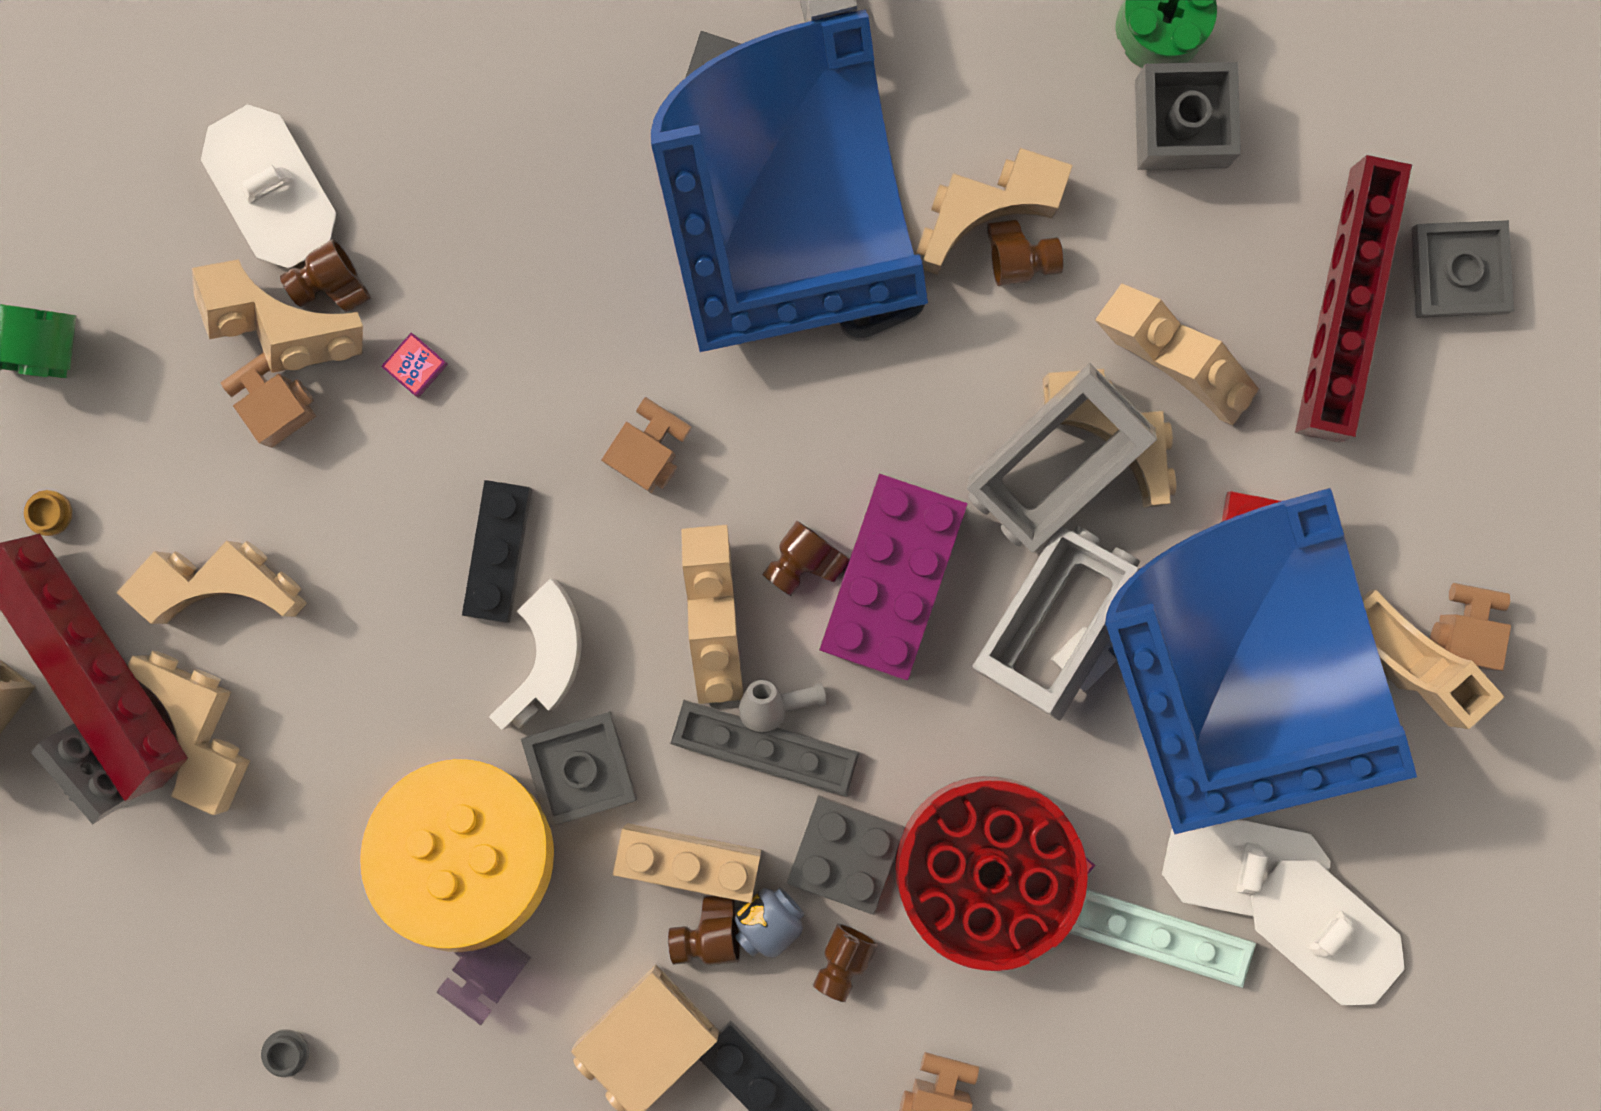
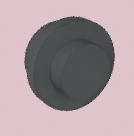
M290 1029L279 1030L270 1035L264 1042L261 1050V1059L264 1067L277 1077H291L304 1068L309 1058L307 1041L300 1033Z

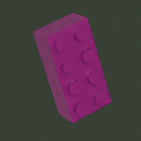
M879 473L819 651L908 681L968 503Z

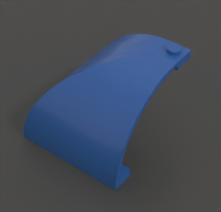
M866 9L776 30L720 54L682 80L665 98L653 119L651 128L652 151L700 352L928 304L923 263L920 255H914L893 170L876 78L869 16Z
M1331 488L1249 511L1190 536L1140 568L1118 590L1111 601L1106 614L1105 624L1174 835L1417 777L1403 726L1400 725L1369 624Z

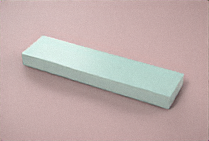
M1090 889L1086 891L1080 915L1069 932L1070 934L1241 988L1244 986L1256 943L1251 940Z

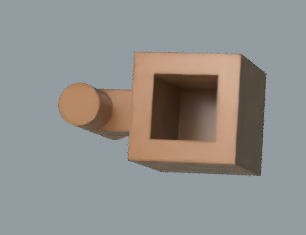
M263 352L220 383L231 397L245 388L250 394L235 403L233 407L258 443L273 448L317 416L309 406L314 399L300 380L296 379L292 382L291 379L280 374L275 375L268 381L263 375L269 372L270 368Z
M645 397L636 410V413L650 421L644 432L626 421L601 461L649 493H652L656 486L664 489L677 469V466L672 463L676 455L672 450L662 445L661 442L667 433L683 442L691 431L692 426Z
M1453 583L1449 590V600L1464 603V615H1440L1439 622H1436L1431 630L1430 639L1450 653L1466 660H1472L1480 669L1503 671L1511 625L1488 621L1490 609L1507 611L1510 605V594Z
M924 1052L920 1071L937 1075L936 1081L931 1083L915 1078L912 1092L907 1090L903 1092L899 1111H971L973 1103L969 1093L955 1088L957 1080L975 1085L979 1066Z

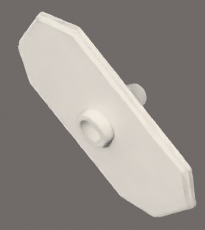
M247 104L208 127L201 161L256 258L291 269L305 261L306 256L311 251L331 240L337 213L281 115Z
M1239 819L1175 835L1173 829H1171L1162 875L1183 903L1253 916L1251 895L1255 891L1260 892L1262 882L1281 860H1316L1328 871L1331 861L1310 833Z
M1281 860L1262 882L1260 892L1255 891L1251 895L1255 930L1340 1005L1376 1004L1405 970L1401 935L1316 860Z

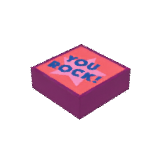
M411 332L381 367L414 396L419 398L446 368L448 363Z

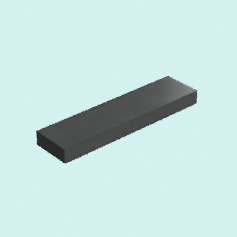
M685 699L683 700L670 743L674 746L847 797L860 753L856 750L778 727L768 732L753 731L742 723L738 715Z

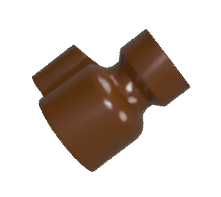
M1017 220L987 224V233L991 244L992 269L997 286L1027 283L1036 272H1041L1045 276L1061 274L1063 272V250L1058 237L1041 239L1037 245H1032L1025 238Z
M334 239L311 251L306 256L305 266L302 269L292 268L280 276L281 283L287 294L299 307L314 300L318 291L325 292L345 312H349L371 299L368 290L358 278L357 271L349 256Z
M796 520L780 542L781 557L777 561H772L762 575L783 592L792 596L801 584L800 576L804 572H809L835 582L848 565L850 559L807 526Z
M714 895L705 896L702 903L700 923L697 929L691 930L688 926L669 928L668 947L673 965L691 963L694 958H700L704 964L709 966L739 962L740 944L735 938V935L738 933V926L735 921V900Z
M837 924L825 947L824 954L828 961L827 967L819 970L813 987L834 1000L846 1002L853 987L852 977L863 974L866 971L878 947V943L852 927Z

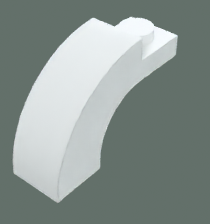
M549 579L517 610L529 624L534 634L537 650L536 660L526 681L489 716L501 730L507 729L513 724L520 729L539 710L534 705L537 700L548 711L555 709L570 690L579 669L582 653V632L579 618L567 592L555 579Z

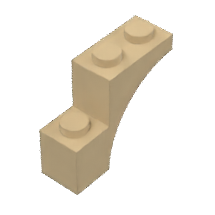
M1020 148L1015 160L1006 159L997 185L1004 187L1005 190L953 173L948 187L939 184L931 211L939 213L934 230L927 227L924 228L916 252L925 256L923 269L938 275L943 261L953 246L972 229L989 220L1014 214L1039 215L1052 219L1059 208L1073 165Z
M239 259L192 268L194 298L209 340L225 336L234 337L256 330L271 373L284 370H299L308 365L332 360L343 361L352 356L362 354L363 324L358 312L322 314L286 305L262 291L248 277Z
M1121 283L1095 319L1116 345L1125 348L1162 370L1203 402L1219 420L1232 426L1242 412L1249 407L1253 397L1259 390L1222 341L1180 324L1164 302L1157 297Z
M1097 369L1105 377L1104 369ZM1080 371L1048 373L1043 378L1044 405ZM1089 399L1084 401L1061 423L1062 425H1070L1089 431L1105 441L1109 440L1119 430ZM1163 411L1144 412L1141 414L1155 427L1157 440L1137 457L1129 467L1138 482L1143 508L1162 507L1171 504L1170 496L1176 494V475L1173 468H1168L1166 450L1172 449V428L1170 422H1164Z
M716 525L681 529L682 567L688 603V635L698 704L741 700L744 695L728 526Z
M226 540L195 575L193 573L196 567L182 554L176 551L172 554L154 551L117 591V594L150 624H167L175 615L195 602L223 594H238L253 598L271 607L283 617H295L307 604L298 595L301 587L285 573L280 571L276 575L264 564L268 559L266 555L248 541L241 544L240 542Z
M1370 590L1362 598L1385 675L1398 689L1417 691L1448 726L1470 729L1504 698V695L1472 660L1458 657L1433 642L1408 622L1377 590Z
M152 651L150 655L132 656L128 664L129 669L135 678L150 689L161 701L174 725L178 743L188 757L185 763L178 769L176 784L171 797L211 815L228 811L251 761L238 755L240 749L229 742L220 739H213L212 743L209 742L231 691L218 686L221 679L210 673L194 669L191 674L177 668L179 661L167 654Z

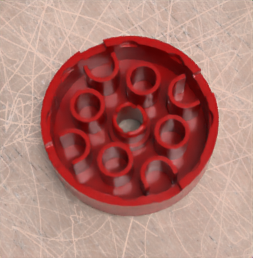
M997 776L970 777L948 784L933 793L916 809L907 822L896 855L897 887L904 909L912 925L921 938L937 953L950 961L972 969L1002 971L1019 968L1030 964V961L1043 955L1051 948H1056L1076 923L1086 897L1088 883L1087 860L1082 842L1064 812L1050 799L1032 787L1009 778ZM997 861L1002 864L1003 874L998 881L992 884H984L979 880V870L985 863Z

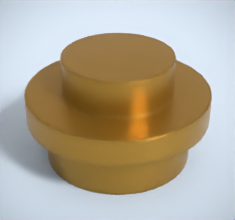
M43 490L33 494L26 502L24 519L27 526L33 532L40 533L43 536H54L63 532L70 524L72 507L63 494L52 490Z

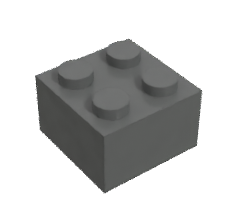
M1238 62L1145 64L1135 79L1137 170L1228 168L1241 155Z

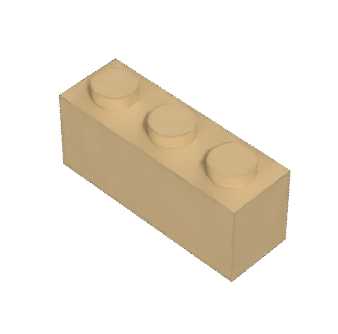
M627 823L621 831L613 875L751 903L761 849Z

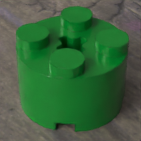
M1124 0L1116 18L1115 31L1117 38L1120 40L1128 59L1140 68H1143L1145 64L1187 63L1196 56L1213 31L1217 19L1216 0ZM1164 15L1169 18L1170 23L1163 21Z
M0 304V370L18 371L19 374L39 377L67 378V372L71 368L77 315Z

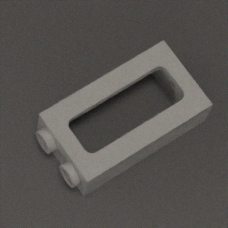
M1089 363L969 476L967 490L970 493L968 497L979 511L985 515L991 512L1002 523V532L1016 546L1024 544L1033 553L1157 440L1155 427ZM1089 399L1119 430L1037 506H1025L1003 484V477L1084 401Z
M1062 526L1052 535L972 666L983 676L1058 721H1061L1108 644L1110 636L1105 624L1108 608L1118 590L1139 570L1137 566L1140 563L1137 558L1116 547L1113 553H1110L1099 547L1100 539L1079 526H1076L1073 532ZM1078 566H1086L1111 580L1112 589L1054 684L1050 688L1045 689L1016 672L1015 666L1074 569Z

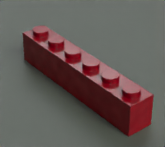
M40 533L1 542L0 610L118 792L126 802L163 787L185 763L188 757Z

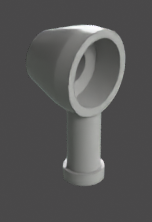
M757 680L749 685L741 698L739 706L740 718L747 728L757 732H768L782 724L787 711L814 705L820 707L826 705L827 701L822 683L814 684V687L781 694L770 681Z

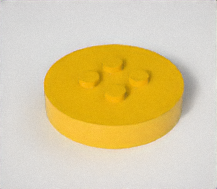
M453 759L432 763L411 772L398 781L383 796L374 809L362 840L360 855L362 881L370 903L377 914L392 930L404 938L417 944L446 952H466L482 949L498 943L517 931L531 917L541 903L547 891L553 870L554 842L552 831L537 799L521 783L503 770L487 763L468 759Z

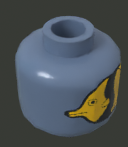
M779 887L776 891L762 888L752 897L751 903L747 902L737 911L735 921L740 932L735 935V938L753 957L760 952L769 958H776L802 934L803 924L800 919L804 916V912L782 888Z

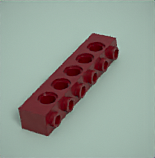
M1366 155L1350 168L1295 428L1296 434L1338 443L1356 437L1412 164Z

